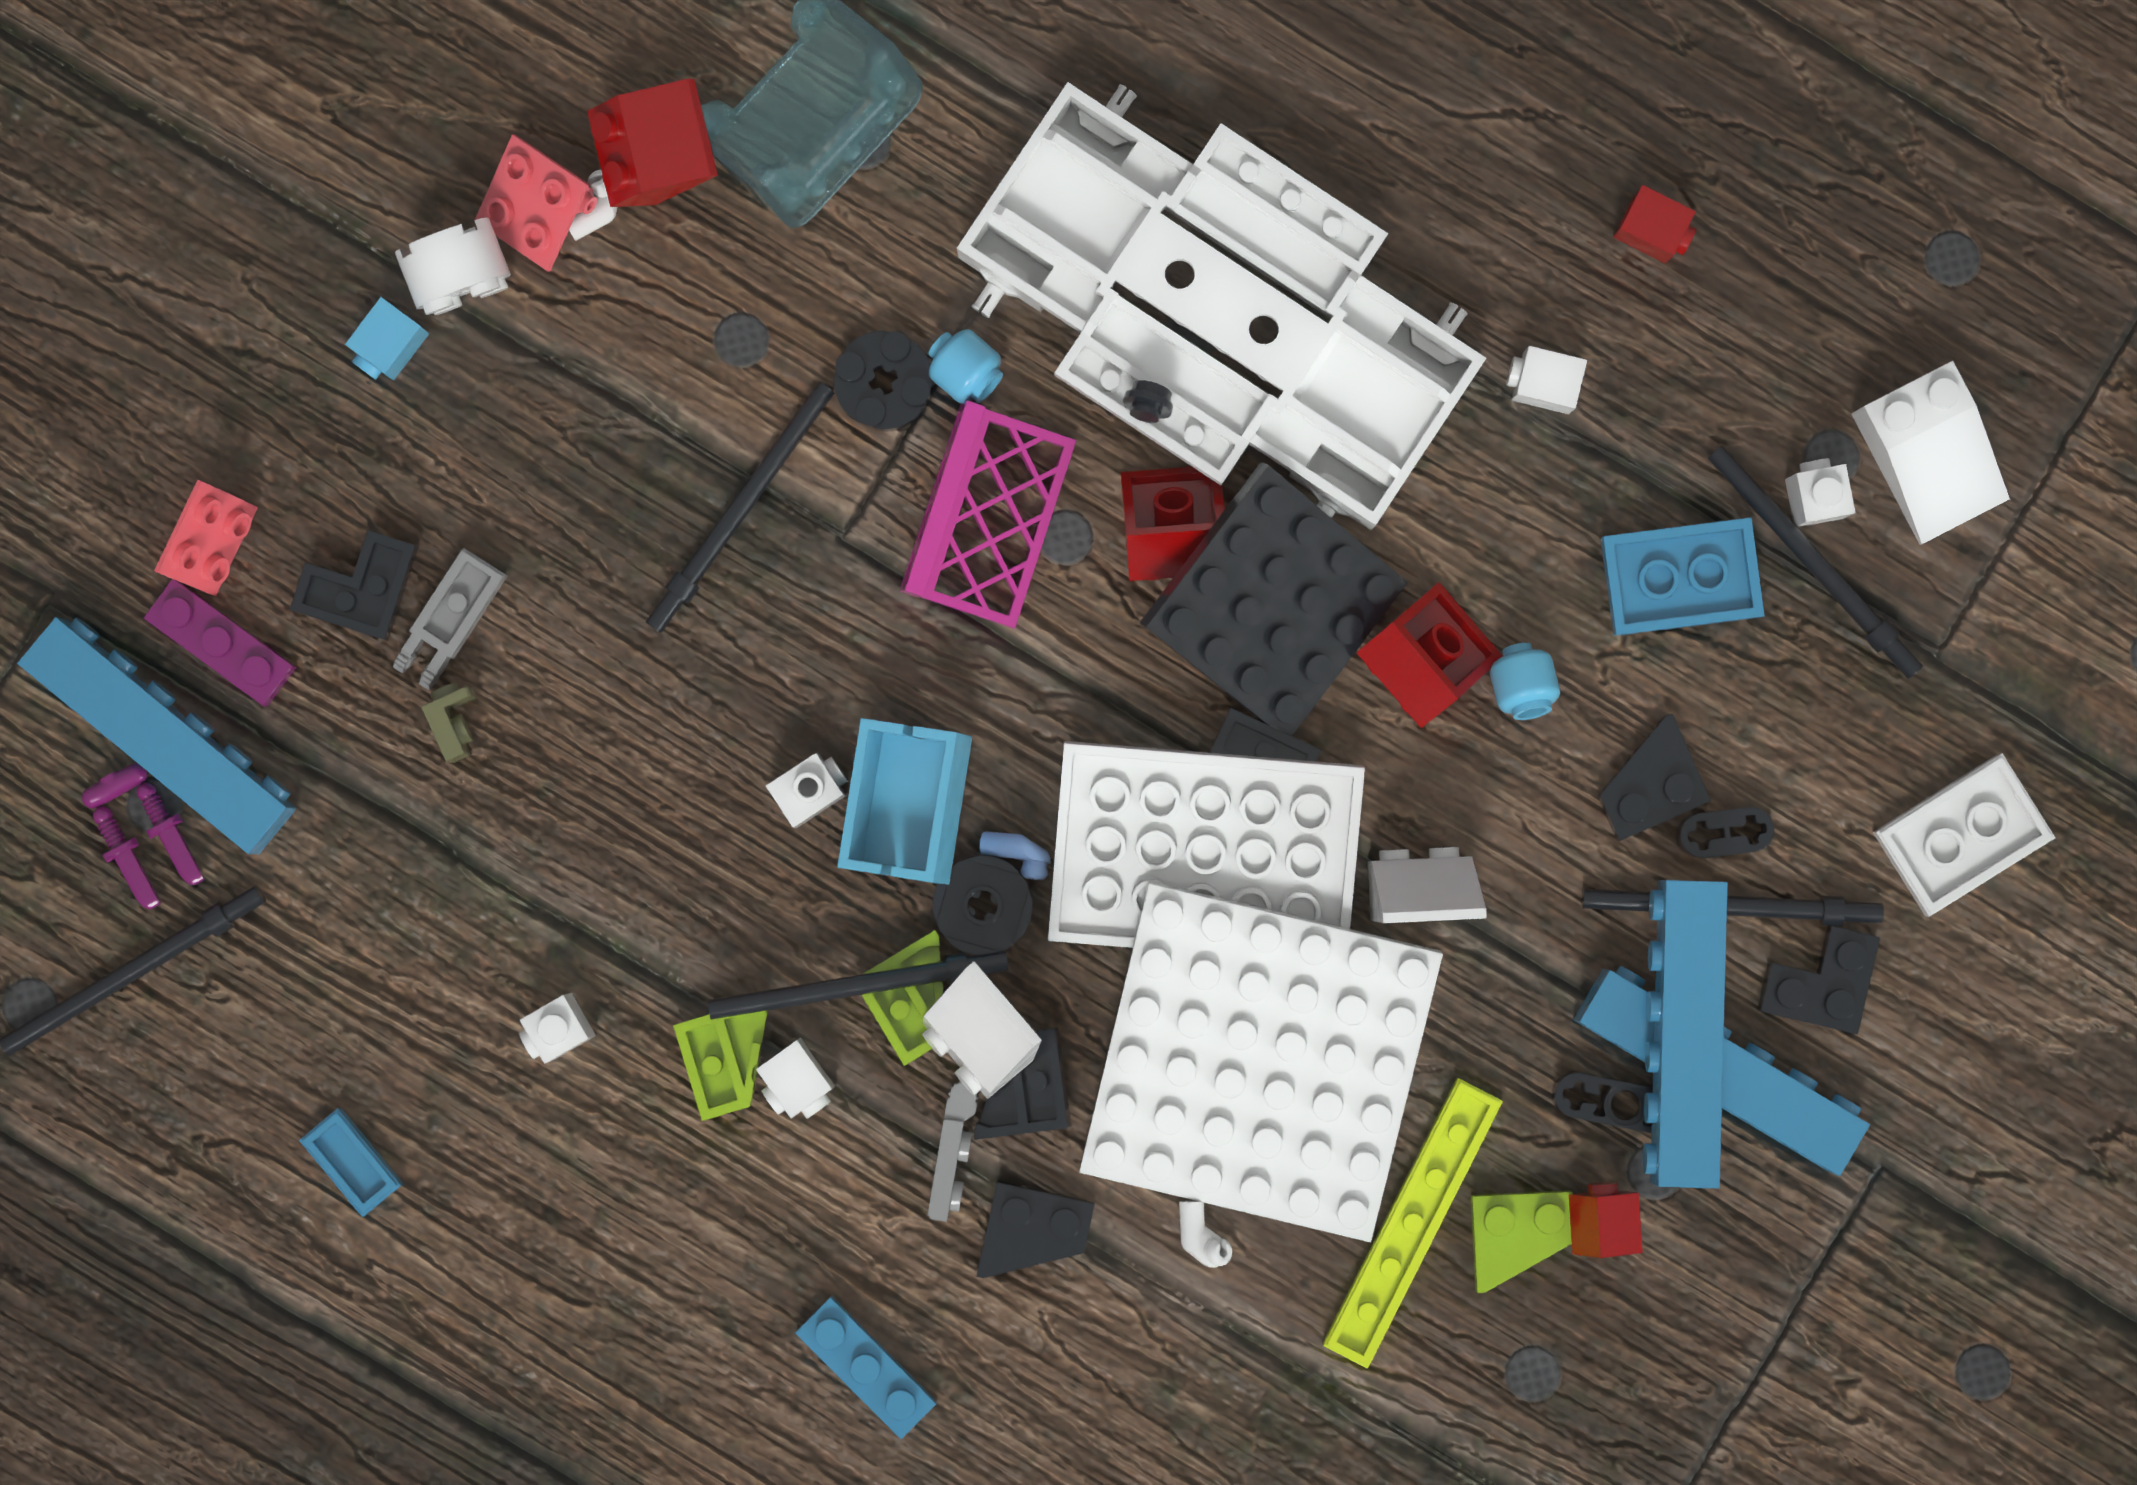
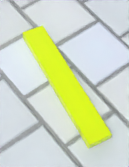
M1456 1078L1322 1343L1324 1347L1368 1369L1503 1103L1502 1100Z

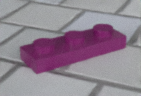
M172 579L144 617L146 621L262 706L268 707L297 668L177 580Z

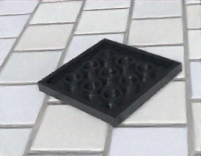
M1261 462L1139 623L1263 723L1293 736L1408 582L1273 468Z

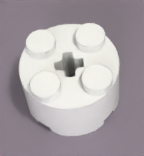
M489 218L474 220L478 230L475 227L463 230L462 224L408 244L410 250L398 249L395 251L416 309H424L426 315L433 313L434 315H439L462 306L460 296L471 293L472 297L480 296V298L508 288L505 278L511 274Z

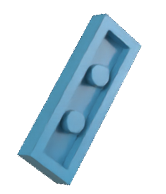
M832 1295L795 1332L900 1439L937 1404V1400Z

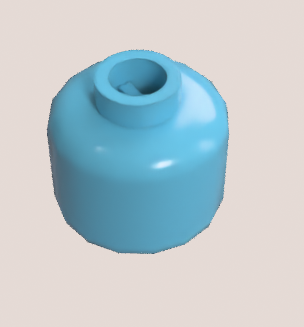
M969 329L959 331L953 336L945 332L929 350L928 355L933 358L929 367V377L961 404L967 400H974L977 403L982 402L993 392L1003 377V373L999 370L1001 365L999 353Z
M1518 643L1502 650L1503 657L1496 660L1489 671L1496 702L1500 710L1513 714L1515 720H1529L1546 715L1552 710L1551 704L1560 696V687L1551 655L1543 650L1532 649L1530 643Z

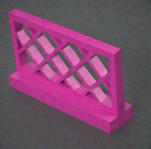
M967 400L959 406L899 591L1010 628H1015L1076 440L985 409V406ZM989 422L1007 428L1016 448L992 459L983 441ZM1018 432L1034 437V439L1023 444ZM1041 441L1062 447L1056 467L1039 475L1026 449ZM979 452H981L986 463L974 468ZM1020 453L1032 479L1008 491L995 464ZM989 468L1001 495L976 506L968 490L971 476ZM1053 475L1047 491L1042 480ZM1035 484L1044 502L1039 515L1023 522L1011 495ZM965 498L970 510L959 515ZM1004 500L1017 526L992 538L980 511ZM973 515L986 541L961 554L952 534L956 523ZM1037 522L1033 537L1031 538L1026 527ZM1020 531L1028 547L1026 559L1008 569L995 543ZM948 546H950L955 557L944 562ZM989 546L1002 573L977 585L964 559ZM958 562L970 589L954 597L934 591L940 571ZM1022 569L1016 586L1011 574ZM1003 578L1013 595L1007 615L990 610L980 592L981 589ZM974 594L979 606L961 599Z

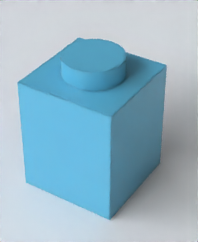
M380 297L345 345L357 353L351 362L376 380L382 372L394 381L430 333Z

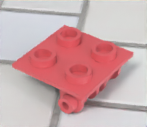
M512 134L475 220L489 218L494 233L499 239L549 272L555 263L576 214L581 212L584 214L591 213L596 207L597 198L593 196V189L589 187L587 182L517 135Z
M197 479L154 571L216 596L222 583L229 575L230 566L244 537L251 528L252 520L258 507Z

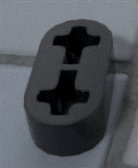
M1748 807L1696 813L1687 816L1680 822L1677 828L1676 839L1681 850L1691 857L1708 858L1750 853L1763 850L1770 844L1774 836V824L1771 817L1759 808ZM1748 815L1751 816L1753 823L1761 824L1762 833L1754 835L1753 844H1749L1746 836L1730 837L1729 827L1745 825V816ZM1702 821L1703 828L1707 830L1720 828L1721 838L1706 840L1704 844L1705 849L1699 850L1697 842H1689L1688 832L1696 830V822Z

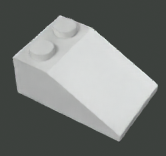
M1953 361L1851 413L1919 545L2010 499L1977 406Z
M1459 847L1429 848V858L1410 859L1409 849L1379 851L1380 861H1368L1371 921L1398 923L1487 918L1486 906L1472 856L1459 857Z
M975 962L966 967L923 1018V1024L927 1030L922 1035L927 1043L940 1057L948 1053L960 1067L955 1071V1074L971 1094L975 1095L981 1091L987 1099L1034 1060L1042 1041Z

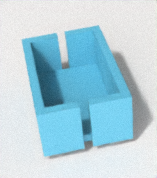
M861 718L837 868L949 885L972 736L951 731L917 726L912 727L904 724Z

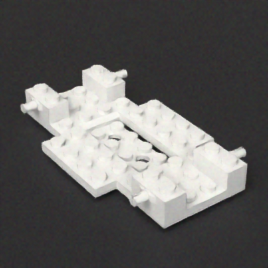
M1067 82L957 247L958 258L979 271L987 282V285L971 307L980 312L988 298L991 297L981 311L983 316L989 318L1002 296L1006 294L1007 296L1020 298L1039 312L1045 309L1081 333L1055 371L1054 376L1219 485L1223 484L1247 446L1251 445L1290 471L1288 476L1310 490L1316 500L1319 501L1316 506L1332 518L1335 513L1349 516L1371 531L1486 360V357L1453 336L1468 313L1461 308L1451 324H1449L1448 321L1458 308V305L1450 302L1438 323L1434 324L1361 276L1388 233L1222 123L1195 163L1192 164L1122 118L1133 100L1137 97L1129 89L1120 105H1118L1127 92L1126 86L1119 84L1118 89L1105 107ZM1163 210L1168 211L1330 318V322L1326 323L1161 213ZM1184 261L1193 268L1194 280L1188 287L1177 289L1167 282L1165 271L1172 262ZM1115 282H1118L1130 290L1136 297L1145 300L1174 319L1177 324L1186 327L1216 347L1221 353L1227 354L1257 374L1262 380L1283 391L1280 397L1277 399L1273 395L1267 394L1119 296L1116 291L1111 289ZM1267 316L1276 322L1278 335L1273 342L1260 344L1251 338L1249 326L1255 318ZM1138 380L1158 383L1168 388L1172 393L1170 400L1173 404L1172 414L1169 418L1159 419L1157 423L1139 421L1130 415V409L1123 403L1125 392L1131 390L1133 383Z

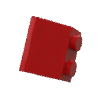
M684 79L617 95L587 111L610 207L657 205L718 176L695 79Z
M1193 467L1120 472L1129 581L1173 578L1225 510L1222 485H1219Z
M1440 582L1434 585L1356 652L1366 663L1372 674L1378 677L1400 703L1402 709L1414 719L1420 728H1423L1458 700L1491 669L1496 660L1503 657Z

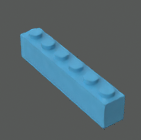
M55 617L17 664L247 854H260L296 811L297 808L287 800L291 792L269 775L264 780L249 769L253 761L234 745L229 743L224 748L210 737L215 730L193 712H190L187 717L172 705L176 697L162 685L153 680L149 685L143 682L134 674L138 666L127 656L116 649L109 654L96 643L100 635L84 621L77 617L72 622Z
M1658 880V890H1651L1649 916L1650 920H1657V941L1650 940L1648 968L1649 971H1656L1655 991L1648 992L1646 1003L1648 1022H1654V1042H1647L1645 1049L1646 1072H1653V1093L1645 1094L1644 1120L1645 1123H1652L1651 1144L1645 1143L1643 1146L1642 1166L1644 1174H1650V1182L1658 1187L1720 1189L1728 882Z
M1619 966L1616 973L1608 969H1602L1573 1020L1645 1062L1647 1042H1654V1022H1648L1646 1013L1648 992L1642 989L1646 980L1622 966ZM1724 1027L1722 1109L1828 1172L1841 1176L1870 1126L1869 1123L1857 1117L1861 1108L1838 1094H1835L1831 1101L1814 1091L1818 1082L1794 1068L1786 1075L1771 1066L1775 1057L1750 1042L1744 1050L1729 1041L1728 1039L1732 1031Z

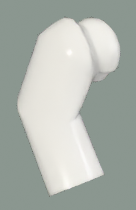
M601 169L594 171L587 180L589 187L593 189V196L597 198L596 207L589 214H584L583 212L576 214L569 229L575 241L610 223L616 216L618 207H610Z
M1196 1200L1179 1201L1181 1245L1183 1249L1205 1266L1215 1268L1226 1265L1232 1257V1246L1227 1240L1222 1239L1205 1226L1204 1202Z

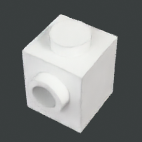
M1829 458L1799 464L1800 473L1785 479L1792 519L1796 527L1844 519L1855 514L1846 464L1831 467Z
M815 753L766 785L791 826L798 828L844 798L846 794L841 786L848 782L832 756L823 761L820 754Z
M572 993L562 995L520 1019L525 1029L519 1033L522 1043L533 1059L540 1056L544 1064L557 1059L596 1036Z
M801 1038L756 1069L767 1084V1087L761 1091L777 1114L786 1111L790 1118H793L802 1112L806 1119H808L831 1102L826 1093L832 1090L835 1085Z

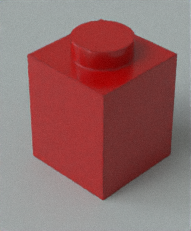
M1642 185L1634 194L1613 238L1666 264L1674 256L1675 252L1683 256L1688 249L1697 230L1690 226L1696 211Z
M1595 1182L1588 1184V1192L1569 1194L1572 1255L1606 1258L1643 1253L1639 1192L1619 1191L1618 1182Z

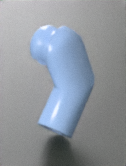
M988 831L983 832L981 835L980 853L982 856L1014 858L1023 861L1020 873L1026 879L1044 880L1047 877V864H1051L1048 851L1024 835Z

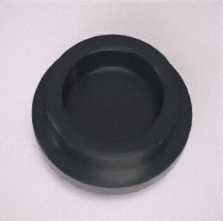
M1138 380L1133 383L1132 389L1124 394V405L1130 409V415L1139 421L1157 423L1159 419L1169 418L1173 411V404L1170 402L1172 397L1171 391L1158 383Z

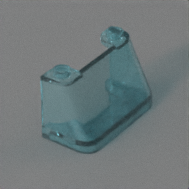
M798 0L793 8L791 27L799 38L798 41L734 109L721 100H713L701 106L714 160L772 214L790 228H798L806 224L818 213L911 113L922 95L923 85L921 79L895 44L840 0Z

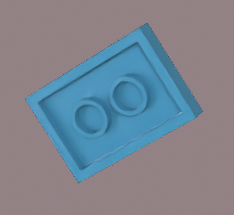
M1752 518L1610 535L1600 538L1613 636L1765 616Z

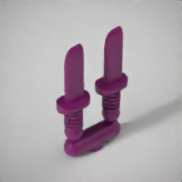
M133 763L119 771L106 775L99 782L84 790L82 802L88 808H97L93 813V820L99 825L98 829L99 831L101 830V835H104L103 839H106L105 843L108 844V848H111L102 854L106 863L115 859L136 900L144 908L153 909L160 905L161 901L133 850L139 846L136 837L125 841L126 837H123L124 833L121 832V828H118L117 820L113 819L112 811L108 807L102 806L103 804L140 785L137 788V797L143 802L144 810L148 811L147 815H150L151 823L155 824L146 830L149 838L152 839L157 835L159 836L175 868L186 883L197 885L204 881L205 878L177 827L179 823L183 822L180 814L177 813L169 817L170 814L166 813L168 810L162 804L163 801L162 799L160 800V795L156 794L155 786L151 783H143L147 779L148 771L138 763Z

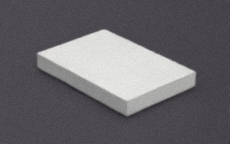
M2003 753L1995 755L1873 831L1874 836L1923 914L1927 917H1930L2055 839L2054 834Z

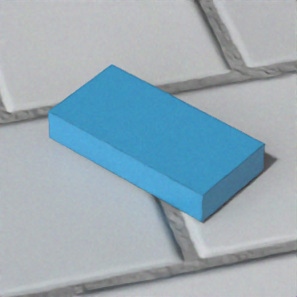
M341 1107L337 1108L299 1140L362 1217L366 1216L404 1184Z

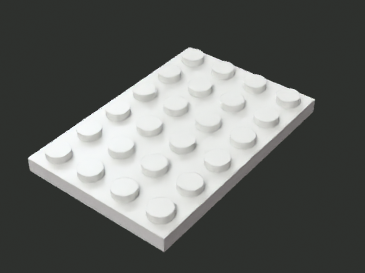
M1064 741L1048 941L1133 948L1149 881L1350 929L1365 772L1364 765Z

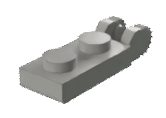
M463 548L409 630L412 634L393 663V668L401 673L407 671L415 662L425 641L438 650L431 662L423 670L419 685L427 690L431 689L446 669L450 658L454 659L508 576Z
M961 1081L959 1083L955 1082L954 1087L951 1086L950 1088L951 1092L948 1093L950 1097H948L927 1215L930 1216L929 1219L944 1222L948 1220L949 1210L959 1212L964 1182L955 1181L957 1162L968 1161L972 1132L963 1131L964 1121L976 1113L978 1103L976 1102V1099H978L977 1093L975 1095L971 1094Z

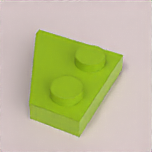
M936 931L931 932L864 974L940 962L938 934ZM943 981L861 995L903 1066L932 1049L922 1035L927 1030L923 1024V1018L943 995Z
M768 1010L713 1020L710 1019V1014L673 1025L702 1121L752 1105L757 1077L756 1069L759 1066Z
M1572 1191L1471 1195L1475 1291L1477 1293H1486L1572 1244L1569 1194H1573Z

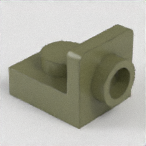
M456 682L432 692L430 696L433 702L421 707L445 761L455 763L470 756L471 753L467 743L473 741L461 714L453 716L451 710L477 698L473 688L466 686L460 689Z

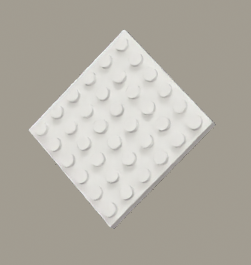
M1149 881L1079 1173L1371 1242L1443 956L1442 951Z

